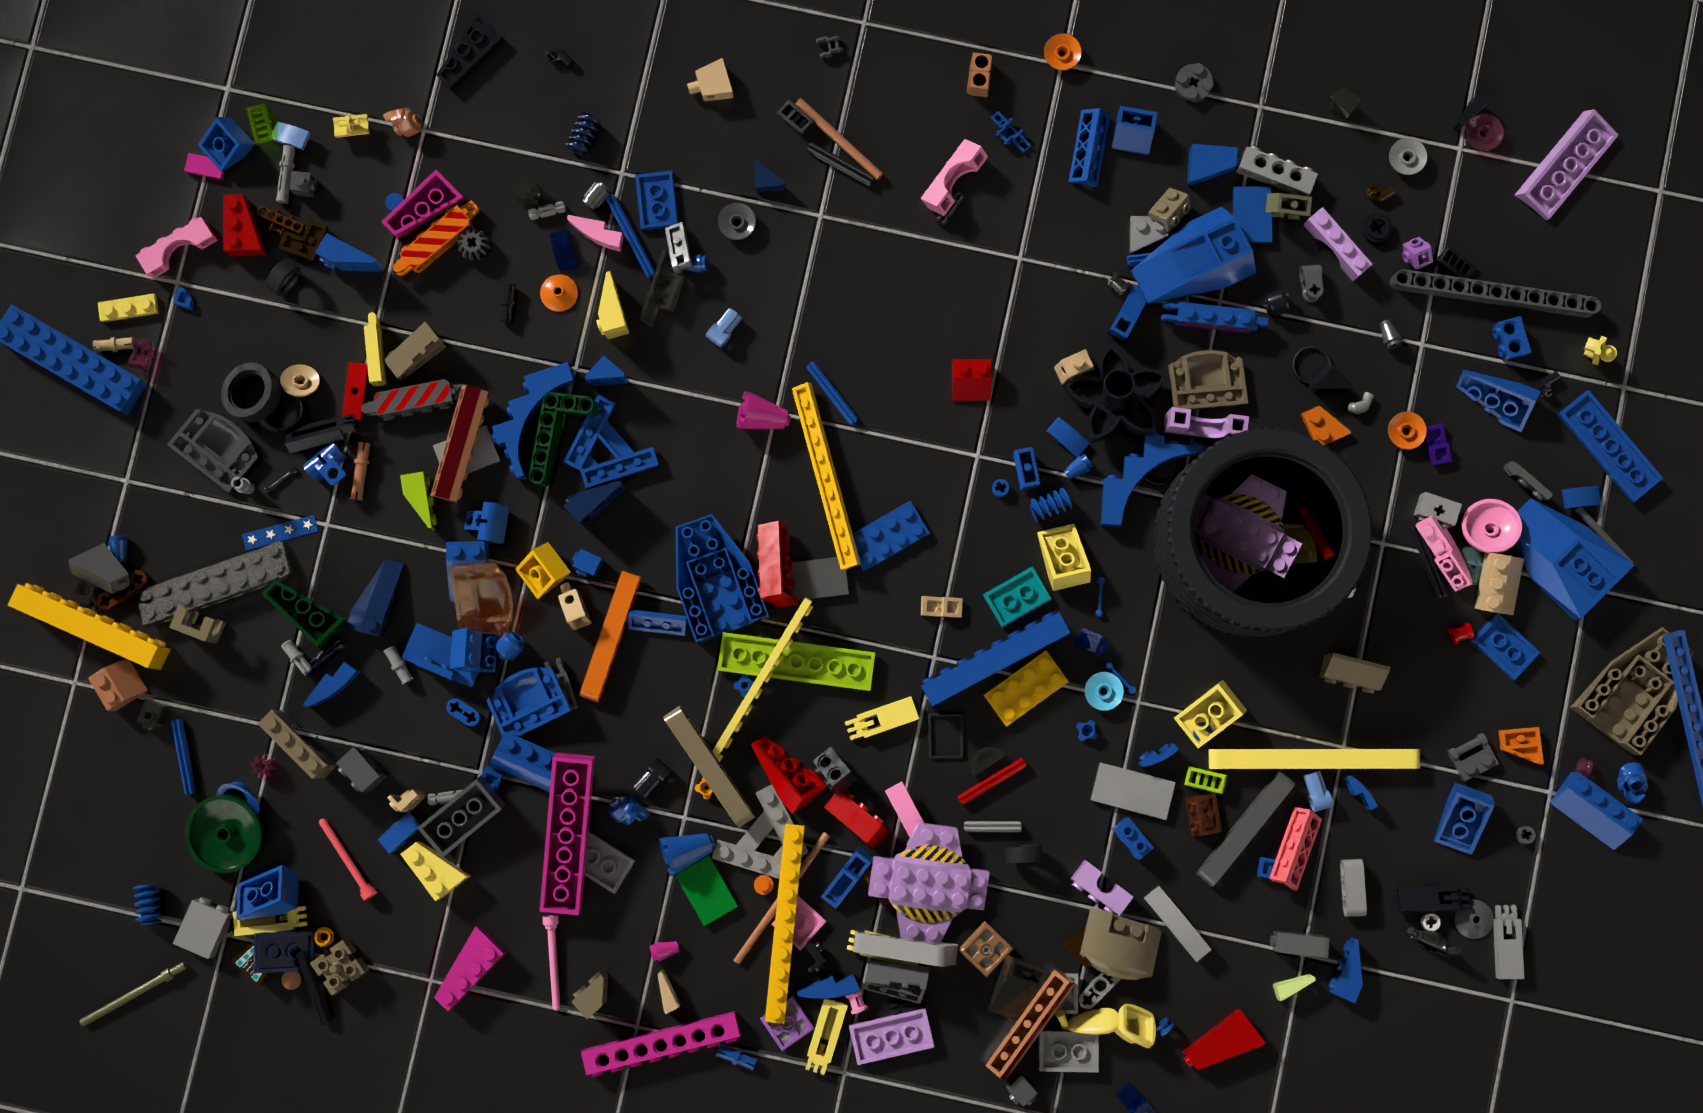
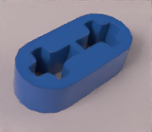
M457 698L448 701L446 709L450 715L468 726H476L480 723L481 714L478 710ZM459 703L458 707L463 710L462 713L456 710L453 712L451 705ZM465 713H475L474 717L476 718V721H471L469 723V717H467Z

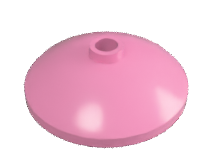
M1485 499L1474 503L1466 510L1462 519V532L1468 543L1477 550L1486 553H1500L1510 549L1517 543L1522 532V522L1517 511L1508 503L1496 499ZM1490 529L1493 533H1488L1487 530Z

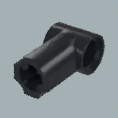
M659 758L649 766L646 774L634 786L636 791L645 798L672 772Z

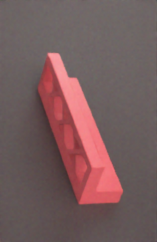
M1294 807L1269 877L1272 881L1283 883L1296 891L1298 890L1322 821L1312 810Z

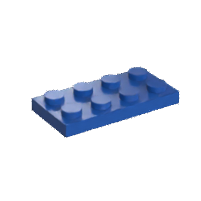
M911 500L853 533L861 563L860 567L863 572L930 534Z

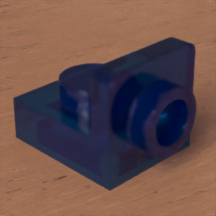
M1082 628L1075 645L1101 657L1107 650L1108 640L1100 634Z

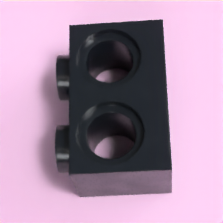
M831 746L813 760V763L817 766L814 770L821 779L825 776L827 780L824 783L831 791L835 789L839 795L857 781V778Z

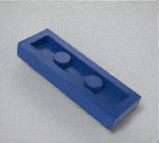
M629 610L628 629L682 636L686 634L687 616Z

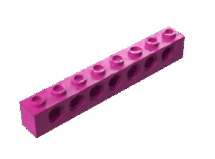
M736 1011L586 1048L581 1051L586 1075L592 1074V1077L603 1075V1071L611 1069V1072L622 1070V1066L630 1065V1067L642 1065L641 1061L649 1060L650 1063L661 1060V1056L668 1055L671 1058L679 1056L681 1051L687 1050L688 1053L698 1051L701 1046L706 1045L707 1048L718 1046V1042L726 1041V1043L735 1042L737 1037H740L741 1032ZM722 1026L724 1034L716 1035L714 1027ZM698 1030L703 1031L705 1039H696L695 1032ZM676 1036H684L686 1043L679 1045L676 1042ZM664 1040L667 1048L664 1050L659 1049L657 1041ZM645 1045L648 1053L645 1055L640 1054L638 1046ZM626 1050L629 1055L628 1059H621L619 1051ZM600 1055H607L609 1063H601Z

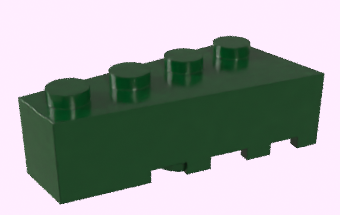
M274 580L261 593L319 649L325 646L347 624L345 618L315 603L277 580Z

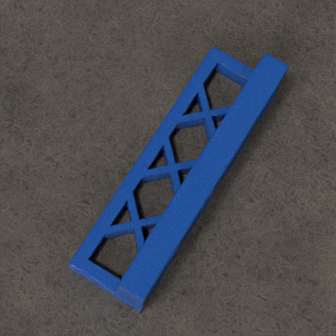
M1100 108L1081 110L1069 182L1072 184L1085 183L1090 187H1098L1110 114ZM1087 115H1092V120L1086 124ZM1089 132V138L1083 142V136ZM1085 150L1086 155L1080 160V154ZM1082 168V177L1076 178L1077 171Z

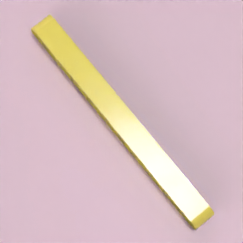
M1209 749V769H1421L1420 749Z

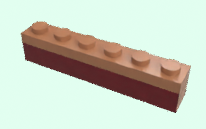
M469 385L462 386L430 496L450 502H457V499L461 498L463 492L461 488L462 481H465L467 478V464L473 458L471 450L473 444L477 443L479 436L477 429L483 423L484 415H482V412L489 402L487 391Z
M1054 970L985 1066L999 1078L1007 1079L1076 983L1062 971Z

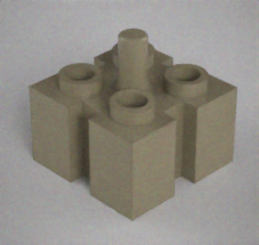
M349 938L341 940L330 948L332 954L326 952L310 963L318 976L324 974L327 980L323 983L331 995L337 994L350 985L348 979L352 982L370 970L362 957L356 959L353 953L357 950Z

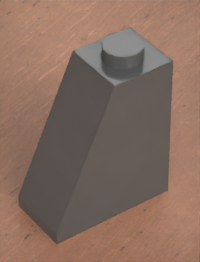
M105 543L68 560L70 572L73 575L112 594L130 586L128 572Z
M1274 931V935L1270 937V947H1273V951L1280 953L1328 958L1329 938L1317 934Z

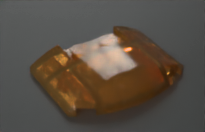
M496 562L449 567L459 629L469 628L498 634L497 636H502L508 632L513 619V595L507 577L498 567V564Z

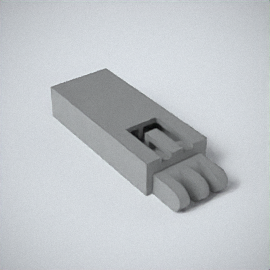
M1495 905L1493 929L1496 978L1524 979L1522 921L1517 918V906L1511 905V913H1509V906L1503 905V913H1501V906ZM1503 926L1507 927L1505 932L1510 934L1511 939H1504Z

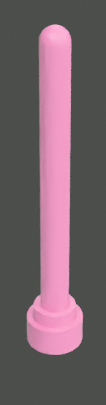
M558 915L543 917V925H545V929L548 932L552 1006L555 1011H558L560 1009L555 928L559 924Z

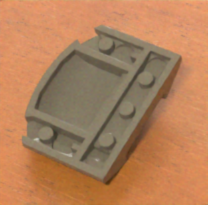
M1206 350L1184 355L1174 363L1172 362L1168 367L1174 407L1194 410L1248 404L1242 358L1237 357L1236 359L1223 351Z
M1090 908L1080 955L1083 958L1086 956L1092 963L1091 966L1106 975L1125 980L1149 978L1153 974L1162 930L1149 924L1146 925L1115 915L1112 912Z

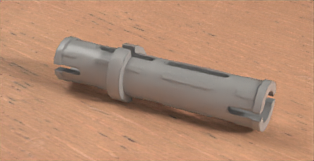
M289 145L283 146L282 160L279 162L281 168L276 202L288 204L291 171L295 168L293 163L296 148Z

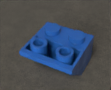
M1120 106L1117 113L1111 149L1149 155L1158 112Z
M469 628L452 631L450 669L464 672L494 673L497 651L495 646L498 634Z

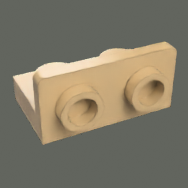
M412 789L411 791L407 790L402 796L390 795L388 799L391 801L389 803L395 811L411 812L427 795L422 790Z

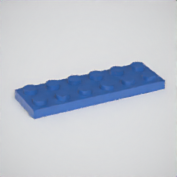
M1589 390L1585 391L1557 414L1631 503L1635 502L1663 479Z

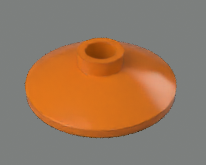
M1056 34L1045 44V60L1054 69L1069 70L1079 62L1081 46L1077 39L1069 34ZM1059 52H1064L1065 56H1059Z
M560 274L553 275L546 279L541 287V300L548 309L555 312H563L569 310L576 303L578 288L570 277ZM561 289L562 291L560 294L557 295L555 294V290Z
M1401 412L1395 415L1389 422V438L1395 446L1401 449H1414L1426 437L1425 422L1416 413ZM1404 428L1408 430L1407 435H1404L1402 432Z

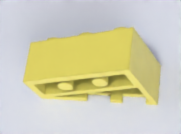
M421 841L415 842L400 854L435 901L442 899L471 876L458 868L454 863L444 857L442 858L439 853Z

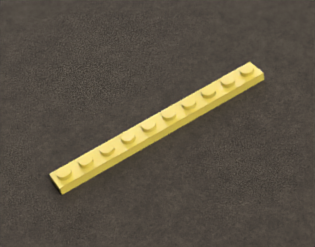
M805 597L713 749L712 752L719 762L723 757L720 754L723 748L728 749L733 741L730 738L734 731L738 732L742 726L741 718L743 715L748 716L753 708L750 703L754 698L758 699L762 693L761 685L763 682L768 683L773 673L770 670L773 665H779L783 658L780 655L784 648L788 650L793 640L790 637L793 632L798 633L803 625L800 622L804 615L808 616L813 606L810 605L812 603L810 599Z

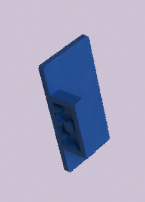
M419 623L415 625L402 659L469 687H473L479 672H464L450 669L452 637Z

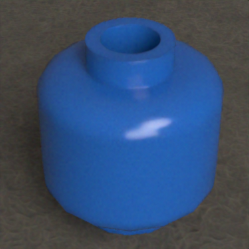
M516 632L504 633L495 646L497 656L502 660H514L524 649L523 638Z

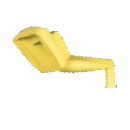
M1124 1004L1119 1012L1111 1008L1089 1010L1072 1017L1069 1021H1067L1064 1010L1060 1009L1055 1013L1061 1028L1065 1031L1069 1030L1091 1035L1115 1032L1130 1044L1137 1043L1145 1048L1153 1046L1155 1041L1156 1024L1153 1014L1132 1004Z

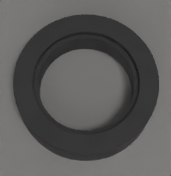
M252 362L244 363L234 368L226 377L221 390L224 408L233 416L246 422H258L268 417L278 405L281 396V385L278 377L264 366ZM261 376L265 385L261 400L251 408L242 409L238 403L240 387L247 379Z

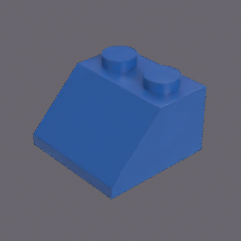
M216 117L198 146L221 172H224L244 159L255 143L232 117Z

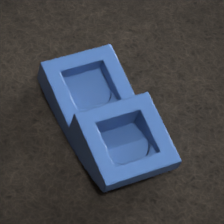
M277 122L270 139L304 151L311 133L289 124Z

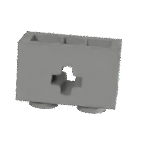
M1424 492L1419 496L1413 516L1418 517V520L1422 521L1434 515L1441 527L1448 529L1456 525L1462 504Z

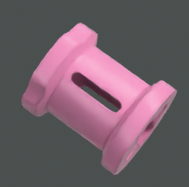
M862 989L845 995L849 999L852 1008L851 1014L868 1009L861 995Z

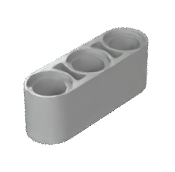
M1362 859L1341 860L1340 871L1345 917L1366 916L1367 906Z

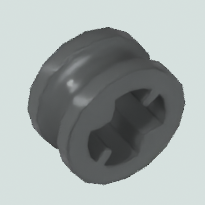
M1523 826L1517 829L1515 836L1518 842L1529 844L1535 840L1536 834L1533 828ZM1523 830L1530 833V836H1527L1528 840L1521 837V834H1524L1522 833Z

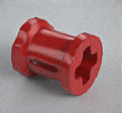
M1468 622L1464 623V626L1448 629L1449 637L1454 645L1464 639L1474 638L1473 629Z

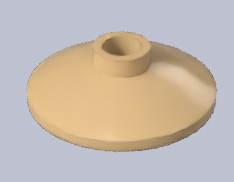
M299 364L285 369L281 374L280 383L283 390L288 394L302 397L315 392L319 386L320 379L318 373L312 367Z

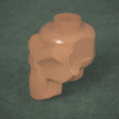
M410 108L396 109L383 114L386 122H392L393 129L399 136L410 137L421 130V117Z

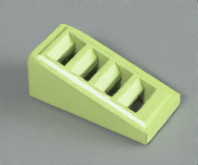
M1306 974L1274 983L1273 988L1277 1000L1283 1001L1316 981L1315 977L1311 974Z

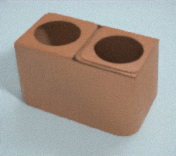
M973 52L967 84V93L969 95L988 98L992 55ZM975 59L988 60V65L985 68H979L975 64ZM980 73L986 77V83L983 86H976L973 83V77L976 74Z

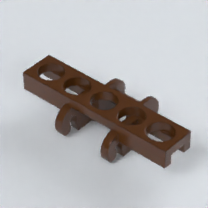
M260 205L256 212V215L272 222L271 226H269V232H278L280 237H283L284 232L287 230L302 235V230L306 226L294 220L295 217L293 215L287 217L280 214L279 209L273 211ZM261 209L267 211V213L265 215L260 214ZM279 216L284 218L281 223L277 222ZM279 224L283 226L282 230L276 228V225ZM295 224L301 226V228L299 230L294 229Z

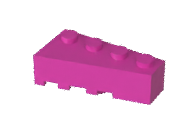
M435 170L381 222L399 239L465 200Z
M480 924L475 926L434 997L447 1011L453 1009L507 953Z

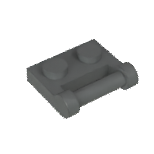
M1483 733L1478 734L1477 738L1458 748H1451L1447 751L1463 782L1499 764ZM1479 745L1481 746L1482 750L1460 761L1459 755Z

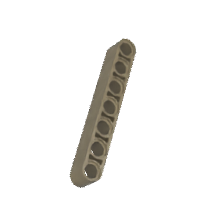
M678 706L663 716L665 722L736 826L740 828L755 818L751 807L683 708Z

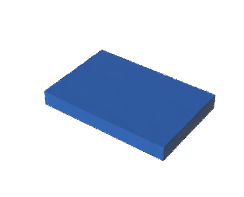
M673 171L635 175L641 231L665 229L679 223Z
M1271 187L1232 188L1233 216L1237 219L1249 244L1272 243V213H1265L1267 193H1271Z
M1496 613L1470 640L1512 681H1515L1540 654L1499 613Z

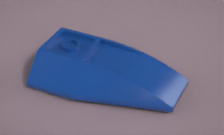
M1220 207L1188 222L1131 269V272L1147 303L1150 304L1222 290L1256 274L1253 250L1237 219L1223 207Z

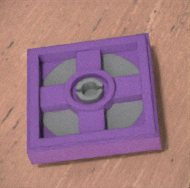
M793 995L787 999L784 1024L765 1022V1015L760 1018L781 1051H784L815 1029Z

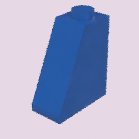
M1192 144L1189 149L1187 186H1192L1234 171L1235 167L1240 163V154H1237L1238 147Z

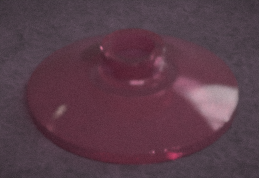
M1479 114L1468 122L1465 134L1467 141L1472 147L1481 151H1489L1501 143L1504 130L1501 122L1493 115ZM1480 132H1484L1485 137H1482Z

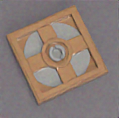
M984 921L958 950L987 977L1013 948Z

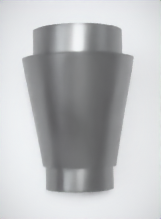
M1391 320L1382 321L1379 325L1384 346H1387L1388 349H1393L1401 345L1402 337L1393 323H1391Z

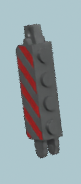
M443 379L377 392L374 396V401L363 404L361 410L368 416L377 415L381 419L383 418V420H392L397 415L407 417L414 415L413 412L421 411V413H428L433 408L438 407L440 409L451 408V405L456 404L461 388L465 384L451 385Z

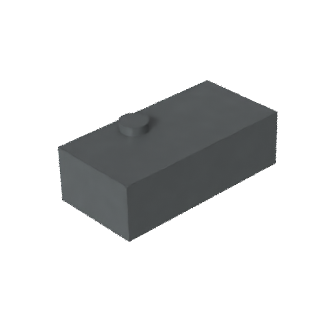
M481 775L417 828L443 858L507 804Z

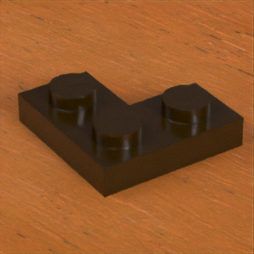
M310 220L303 237L285 231L278 248L315 263L318 257L315 252L329 228Z

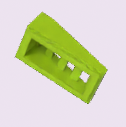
M1188 766L1184 785L1224 794L1228 775ZM1197 772L1195 783H1191L1193 773ZM1203 773L1205 774L1203 785H1199L1201 774ZM1209 775L1213 776L1211 787L1207 786ZM1217 777H1220L1219 788L1217 789L1215 788Z

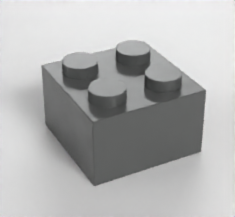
M353 747L336 762L339 766L338 771L344 777L348 776L350 778L352 787L358 792H371L388 777L385 771L363 747Z

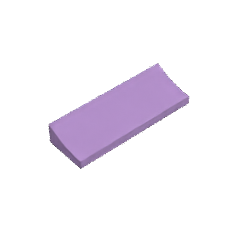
M1595 109L1584 111L1516 192L1515 196L1533 208L1545 220L1550 219L1618 137V134Z

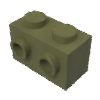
M1267 193L1265 213H1273L1272 217L1284 218V215H1289L1288 219L1300 220V216H1310L1312 197L1285 193Z

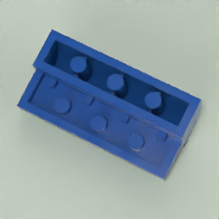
M505 731L494 752L490 767L550 792L552 760L555 752Z

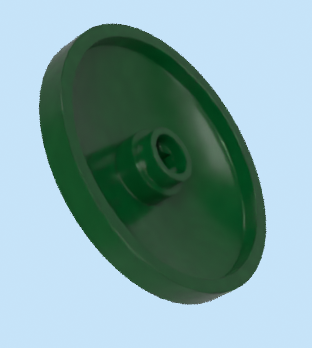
M222 794L203 800L191 811L186 822L185 840L191 855L200 865L214 872L230 873L244 868L256 858L263 844V825L258 813L248 802L237 796Z

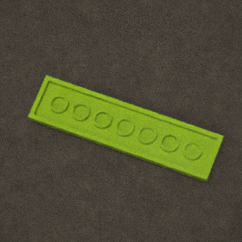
M723 632L717 671L758 676L779 640ZM792 641L788 650L784 648L780 655L783 658L779 665H773L770 670L773 673L771 678L870 691L875 652Z

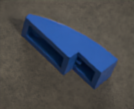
M344 662L334 676L328 673L324 675L303 705L305 707H314L333 698L350 685L361 671L350 663Z
M858 847L822 894L821 898L834 908H837L872 863L873 857Z
M832 974L797 990V995L806 998H836L860 990L854 974L838 981L835 980Z

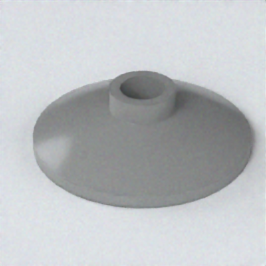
M1403 138L1395 142L1391 147L1389 160L1397 172L1403 175H1413L1421 171L1425 166L1427 152L1423 144L1418 140ZM1403 156H1407L1409 161H1405Z

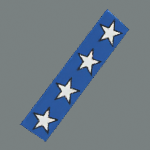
M311 515L242 534L245 550L247 551L317 532L318 529L315 517Z

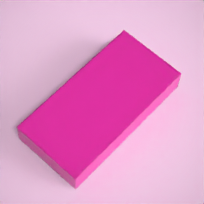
M188 153L184 168L186 173L223 180L224 172H221L209 157Z

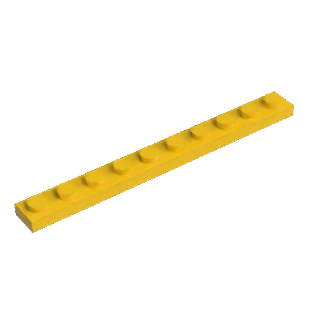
M806 382L792 388L839 565L841 570H846L861 563L812 383Z
M785 824L765 1022L785 1023L805 827L803 825Z

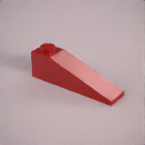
M766 736L751 744L779 799L792 814L804 808L826 789V784L810 768L808 770L799 764L800 761L798 759H792L787 756L783 748Z

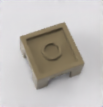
M178 606L169 628L205 642L218 644L226 622L205 617L200 626L195 624L199 615L198 611Z

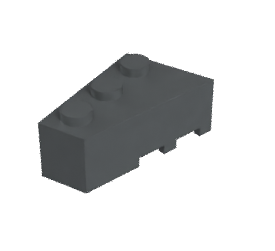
M870 960L863 989L920 1004L926 990L930 967Z

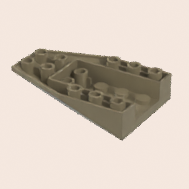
M1663 627L1613 659L1570 707L1631 755H1642L1675 711L1678 703L1663 635L1669 634V632ZM1689 648L1690 656L1692 659L1694 651Z

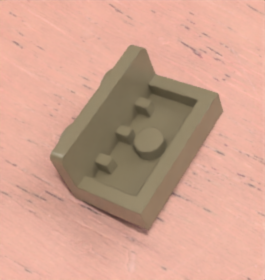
M1169 188L1148 212L1149 218L1164 223L1166 231L1170 232L1178 225L1181 218L1189 212L1191 207L1189 195Z

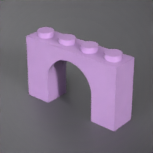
M1171 407L1165 414L1163 434L1221 440L1227 436L1231 437L1234 433L1248 430L1249 416L1229 414L1223 419H1206L1191 416V409Z

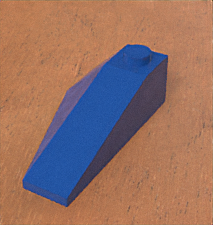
M1463 370L1456 385L1469 398L1485 407L1484 410L1495 415L1500 423L1519 432H1522L1541 392L1521 383L1468 370Z

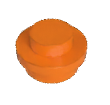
M761 875L756 878L754 888L757 893L766 895L772 891L773 881L769 876Z

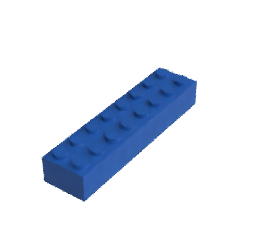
M12 304L0 321L1 343L126 415H129L148 384Z
M1051 612L1041 618L1042 622L1037 623V621L1026 625L1023 632L1017 630L1007 636L1009 639L1006 641L1000 639L992 643V648L987 651L983 648L975 652V657L970 660L966 657L958 661V666L953 669L949 666L941 670V675L936 678L932 675L924 679L921 689L930 706L932 707L1068 635L1070 631L1060 612L1057 614Z

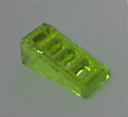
M266 104L247 107L246 110L255 144L273 141L274 135ZM263 113V116L254 117L256 114ZM265 120L264 123L256 124V121ZM266 126L267 128L264 130L257 131V128ZM268 133L269 135L263 138L258 137V135Z

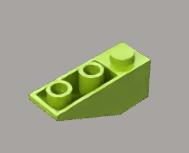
M423 471L400 475L403 495L427 527L435 530L437 517L432 510L434 498L430 496L429 487L432 486L430 476H427Z

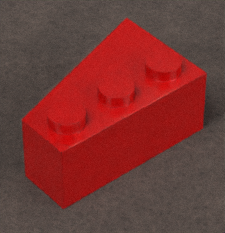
M243 194L223 195V251L229 256L268 255L249 200Z
M847 790L840 795L836 792L824 808L868 845L877 850L891 832L882 825L884 821L876 814L872 817L868 813L870 809L860 802L858 805L854 802L855 797Z

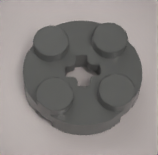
M1200 63L1189 64L1181 68L1175 80V90L1179 97L1192 102L1204 100L1213 87L1211 73ZM1191 79L1198 81L1197 87L1189 85Z

